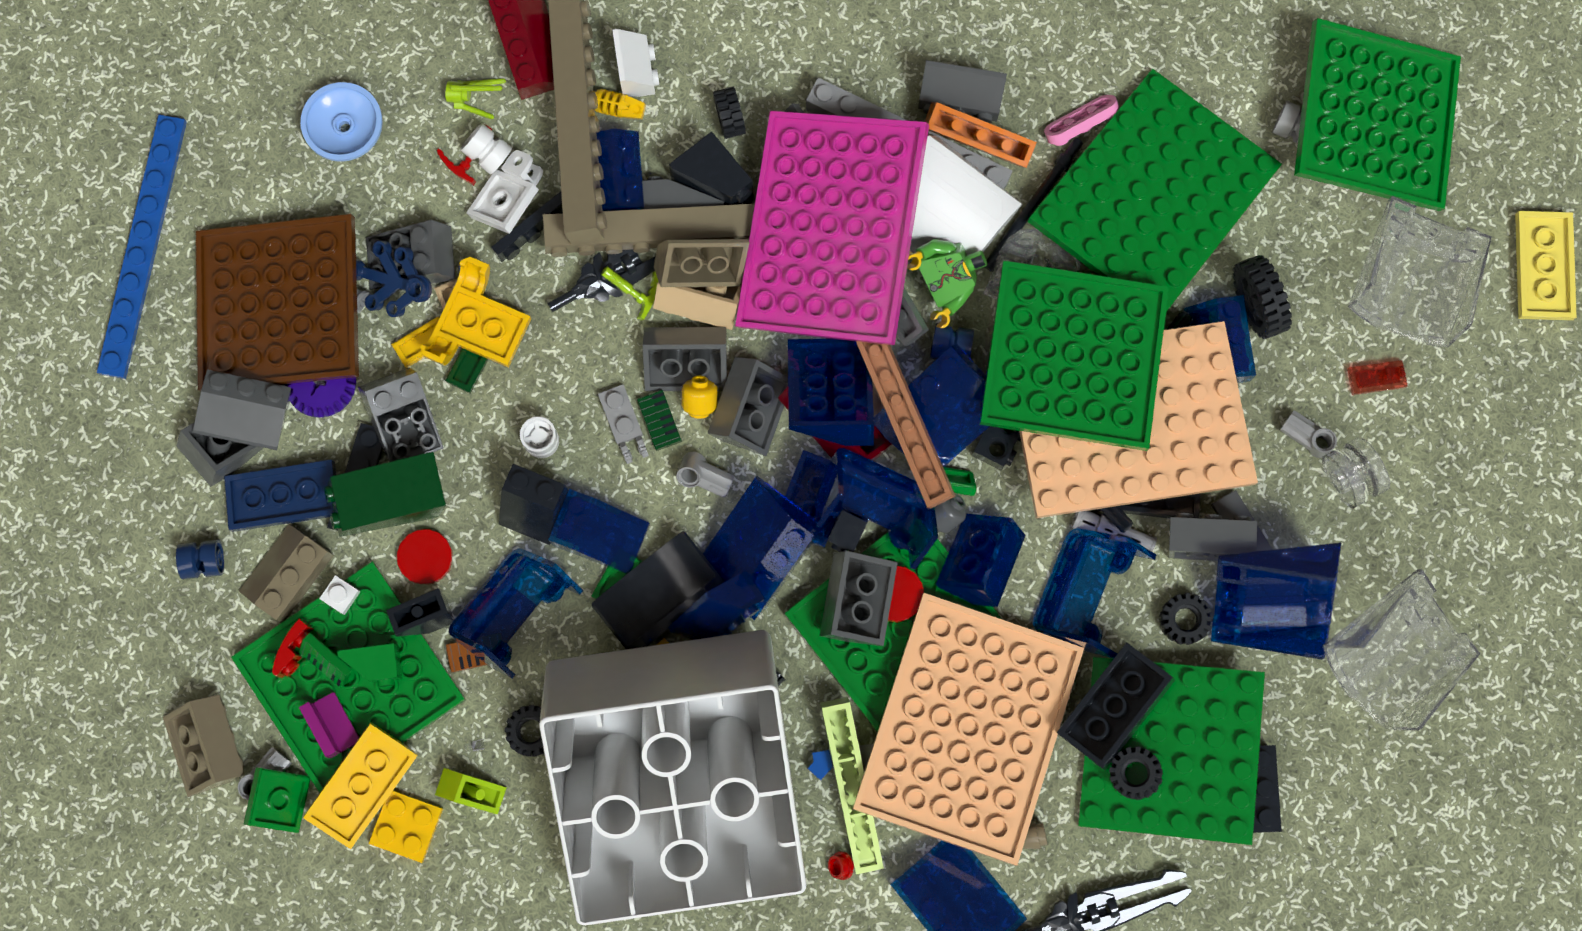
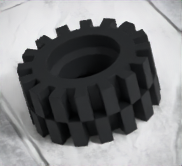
M734 86L713 91L715 107L724 139L746 134L743 114Z
M1190 593L1179 594L1164 604L1159 615L1161 617L1159 623L1163 628L1162 632L1169 637V640L1175 641L1180 645H1190L1207 636V632L1212 627L1210 624L1213 622V617L1210 616L1212 610L1206 606L1207 602L1205 600L1199 599L1200 596L1196 594L1190 595ZM1180 609H1189L1195 614L1196 624L1192 629L1184 630L1177 625L1175 616Z
M535 705L519 707L520 709L512 712V716L506 721L507 727H505L507 737L505 738L507 742H509L513 750L524 756L536 757L545 754L542 737L535 742H527L521 736V727L526 721L536 720L540 723L541 707Z
M1129 747L1117 753L1118 755L1116 758H1113L1109 769L1110 780L1114 788L1121 795L1136 800L1148 798L1154 792L1156 793L1159 785L1162 783L1163 769L1157 757L1149 750L1141 747ZM1133 762L1144 764L1148 773L1146 780L1138 785L1129 783L1125 777L1127 766Z

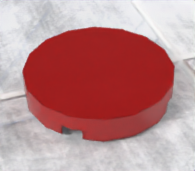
M429 529L417 530L408 534L400 543L397 551V565L401 573L411 582L421 585L434 584L442 580L450 571L453 561V550L448 540L440 533Z
M897 566L888 617L890 622L897 623L914 616L918 611L924 593L922 582L918 576L906 567Z

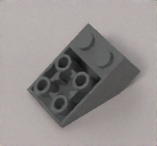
M428 220L366 237L368 268L386 273L379 257H376L373 253V245L377 241H388L392 247L390 256L402 278L408 279L402 265L396 262L394 257L395 250L399 247H409L413 251L412 263L418 274L426 276L431 284L455 279L452 231L449 225ZM369 280L370 290L381 289L385 286V284Z
M409 367L358 386L368 416L389 462L436 452L444 448L419 376L415 370Z

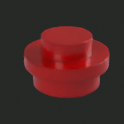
M840 851L830 857L828 870L833 878L847 880L852 876L854 863L848 853Z

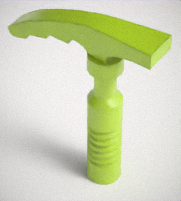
M608 266L605 267L601 275L619 287L624 293L636 298L635 301L642 304L637 319L644 320L655 300L658 284L656 272L652 273L651 288L648 290L649 295L646 296L644 293L636 291L632 284L613 272Z

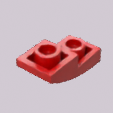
M298 619L284 638L273 665L272 673L275 676L283 678L286 675L289 677L299 667L297 662L302 657L294 649L296 647L300 648L302 640L313 630L307 622Z

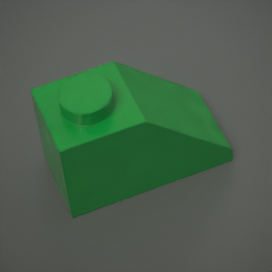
M394 643L337 651L340 659L368 681L377 683L378 687L395 685L394 680H402L399 646Z

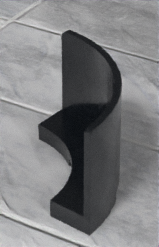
M682 531L594 600L591 605L626 650L647 647L673 625L672 623L709 598L726 582L687 533Z

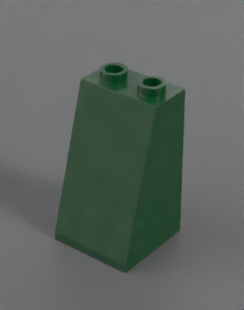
M434 452L332 476L329 478L328 486H324L327 503L332 502L334 513H330L333 530L338 529L339 537L437 518L446 507Z

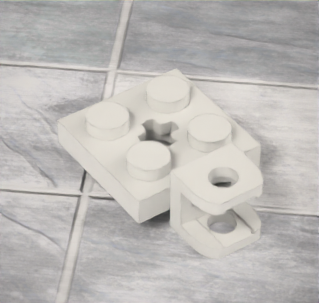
M515 150L501 167L504 172L495 170L466 213L474 220L510 234L539 189L536 185L543 175V169L532 164L533 158L530 154ZM519 159H523L520 165L515 166ZM533 171L532 176L529 177L528 173ZM501 200H506L503 204H499Z

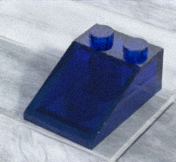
M569 489L548 541L554 547L628 574L638 556L650 523L596 498Z

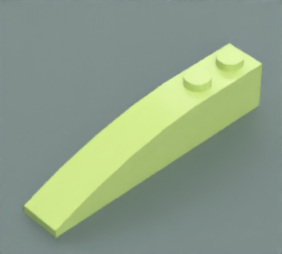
M848 697L821 702L820 706L855 873L861 874L884 869L873 816L852 809L864 775V769L850 701Z

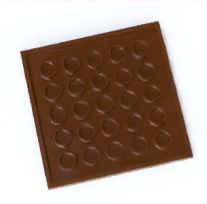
M346 214L196 231L197 368L199 391L202 389L207 370L277 385L359 377L355 216Z

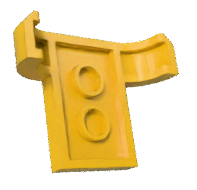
M468 257L460 261V273L431 337L426 344H421L420 348L425 358L444 366L451 361L458 347H461L509 368L531 321V316L484 297L483 294L490 275V266L482 261Z

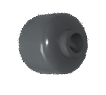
M955 494V497L933 508H927L926 506V523L935 532H951L966 518L965 501L961 496Z

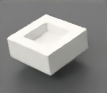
M335 575L319 599L345 615L360 591Z

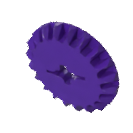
M356 377L325 380L327 382L326 385H320L318 389H315L316 384L313 381L285 384V386L291 387L289 401L298 411L307 416L321 418L332 416L349 404L356 390Z

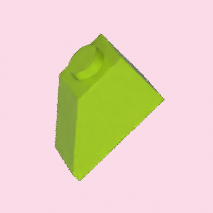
M443 768L435 795L452 802L498 815L507 787Z

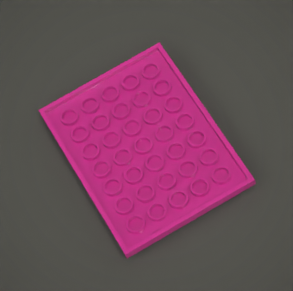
M770 111L736 327L895 345L929 131V124L927 122Z

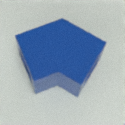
M830 750L812 753L813 763L808 767V770L820 781L833 768Z

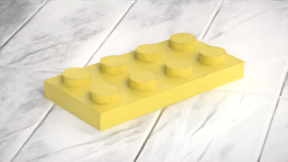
M1518 211L1515 214L1518 319H1576L1573 213Z

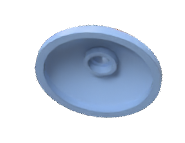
M338 82L326 85L311 95L302 110L300 124L306 143L316 154L332 161H350L363 156L376 144L382 131L383 119L381 109L370 92L353 83ZM349 124L350 128L347 131H341V126Z

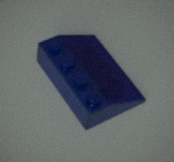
M788 339L789 430L844 446L874 445L872 378L856 341L842 339Z
M958 344L947 349L908 385L943 467L989 427L980 425L986 375ZM883 408L870 421L891 444L904 454L886 410Z
M756 476L703 552V555L726 582L720 587L722 592L732 604L755 620L768 607L824 526L760 477Z
M942 840L889 883L926 931H1015L1027 920L1026 916L971 850Z

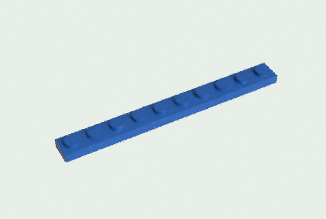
M158 115L97 369L99 375L126 379L187 124L185 119Z

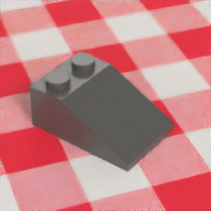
M194 423L180 430L176 445L210 487L222 481L224 476L232 475L263 449V447L193 433Z

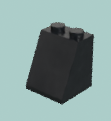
M712 131L669 163L672 181L724 201V205L751 204L753 201L751 199L754 196L753 180Z
M512 464L501 490L499 525L550 545L569 502L571 493L563 483Z

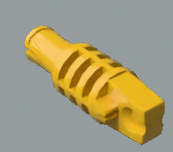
M598 89L593 91L598 100L596 112L618 118L643 119L646 109L644 102L626 94L610 90Z

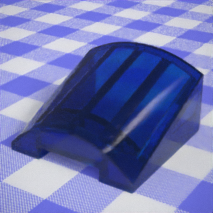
M1342 543L1219 555L1211 642L1321 660L1325 659Z

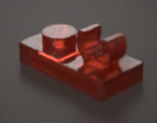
M1403 360L1355 366L1347 369L1352 396L1408 387Z

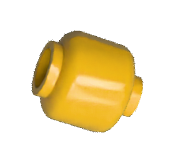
M694 376L686 381L682 386L681 406L689 416L697 419L706 418L713 413L717 407V386L715 383L708 380L705 376Z

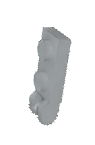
M622 384L599 393L598 396L617 445H620L626 463L633 462V457L626 446V442L634 439L637 441L640 455L643 458L649 456L642 439L641 428L624 385Z

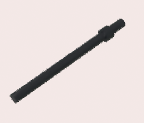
M1074 138L1066 151L1059 154L1054 161L1055 166L986 260L987 266H984V268L992 272L1062 173L1069 170L1074 163L1072 159L1083 146V142L1080 139Z

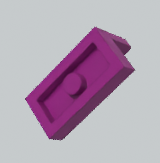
M330 693L315 703L307 702L299 707L325 757L333 758L354 746L360 738L335 693Z

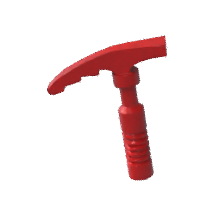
M437 149L440 159L453 174L469 184L475 185V179L465 173L471 167L470 163L472 160L468 156H466L464 161L461 160L459 166H454L455 164L449 161L441 149Z

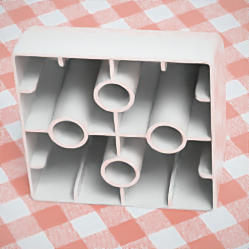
M758 630L552 660L547 664L539 727L575 918L580 925H592L801 894L805 891L806 878L771 636L767 631Z

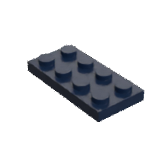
M325 460L224 476L228 530L236 532L330 517V513H334L332 502L327 503L324 486H328L327 483L330 477L336 476L335 461Z

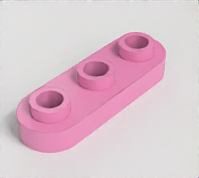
M1114 95L1100 96L1050 123L1044 129L1047 142L1056 146L1064 145L1071 138L1088 132L1093 126L1111 119L1119 110L1116 97Z

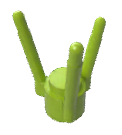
M506 79L448 81L445 91L446 101L454 103V109H463L479 116L493 119V114L464 104V102L470 101L471 91H501L503 89L502 86L496 84H504Z

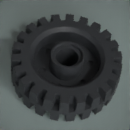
M1258 255L1235 264V267H1233L1234 273H1232L1235 280L1233 284L1237 289L1235 293L1240 300L1239 303L1243 308L1245 316L1248 318L1249 325L1252 326V330L1262 339L1288 331L1291 328L1290 325H1292V320L1290 319L1292 318V313L1289 310L1291 307L1290 303L1286 300L1288 296L1283 290L1284 285L1282 281H1279L1280 276L1277 271L1274 272L1272 263L1269 264V260L1264 258L1263 255Z

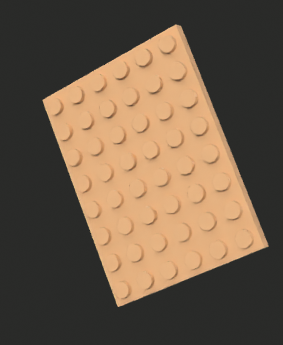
M1224 321L1164 330L1148 451L1020 431L1036 518L1251 486L1258 483Z
M923 593L852 809L1017 866L1084 648Z

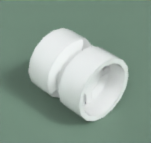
M481 123L467 138L460 151L471 160L479 158L480 167L487 173L492 174L509 155L512 147L503 139L498 138L494 140V132Z
M532 417L522 425L520 440L527 452L537 458H547L555 453L559 446V435L554 425L548 419Z

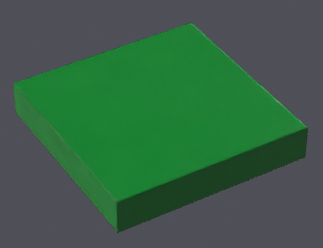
M256 767L243 824L299 833L310 784L309 776Z

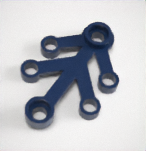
M377 241L373 245V253L376 257H379L386 273L368 268L361 260L356 259L357 281L365 278L385 284L375 294L366 297L365 306L370 311L381 310L384 301L398 289L405 290L406 293L398 300L390 301L386 306L387 314L390 317H401L405 313V307L413 301L420 303L430 298L432 285L426 276L418 274L412 263L413 251L409 247H399L394 253L396 262L402 265L408 279L401 277L390 256L392 252L391 244L388 241Z

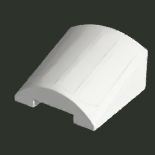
M929 135L927 137L910 251L915 253L917 248L936 239L950 241L954 244L961 243L967 255L979 250L984 252L1000 230L1007 225L1022 206V203L942 139Z

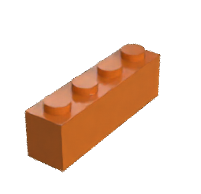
M938 102L931 103L924 121L929 124V131L1023 168H1027L1037 143Z

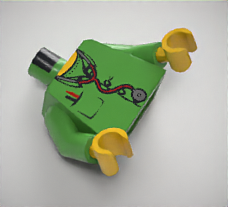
M933 239L917 248L915 253L909 252L908 260L912 258V262L907 265V269L917 270L919 268L937 307H942L943 309L942 311H933L930 314V319L935 320L941 315L942 320L936 327L945 328L950 322L949 316H953L974 291L977 279L975 270L987 266V261L981 250L967 255L961 243L954 244L950 241Z

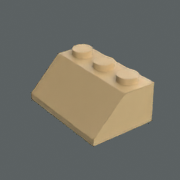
M743 276L740 286L660 287L658 281L653 309L732 330L737 318Z

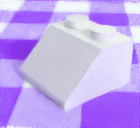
M614 29L613 37L622 93L632 98L654 95V86L659 85L657 69L652 70L651 61L656 60L654 45L648 44L647 35Z

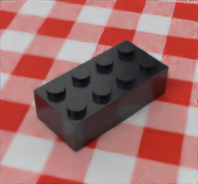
M1126 642L1060 727L1057 734L1106 771L1113 758H1116L1117 753L1123 749L1175 680L1166 671Z

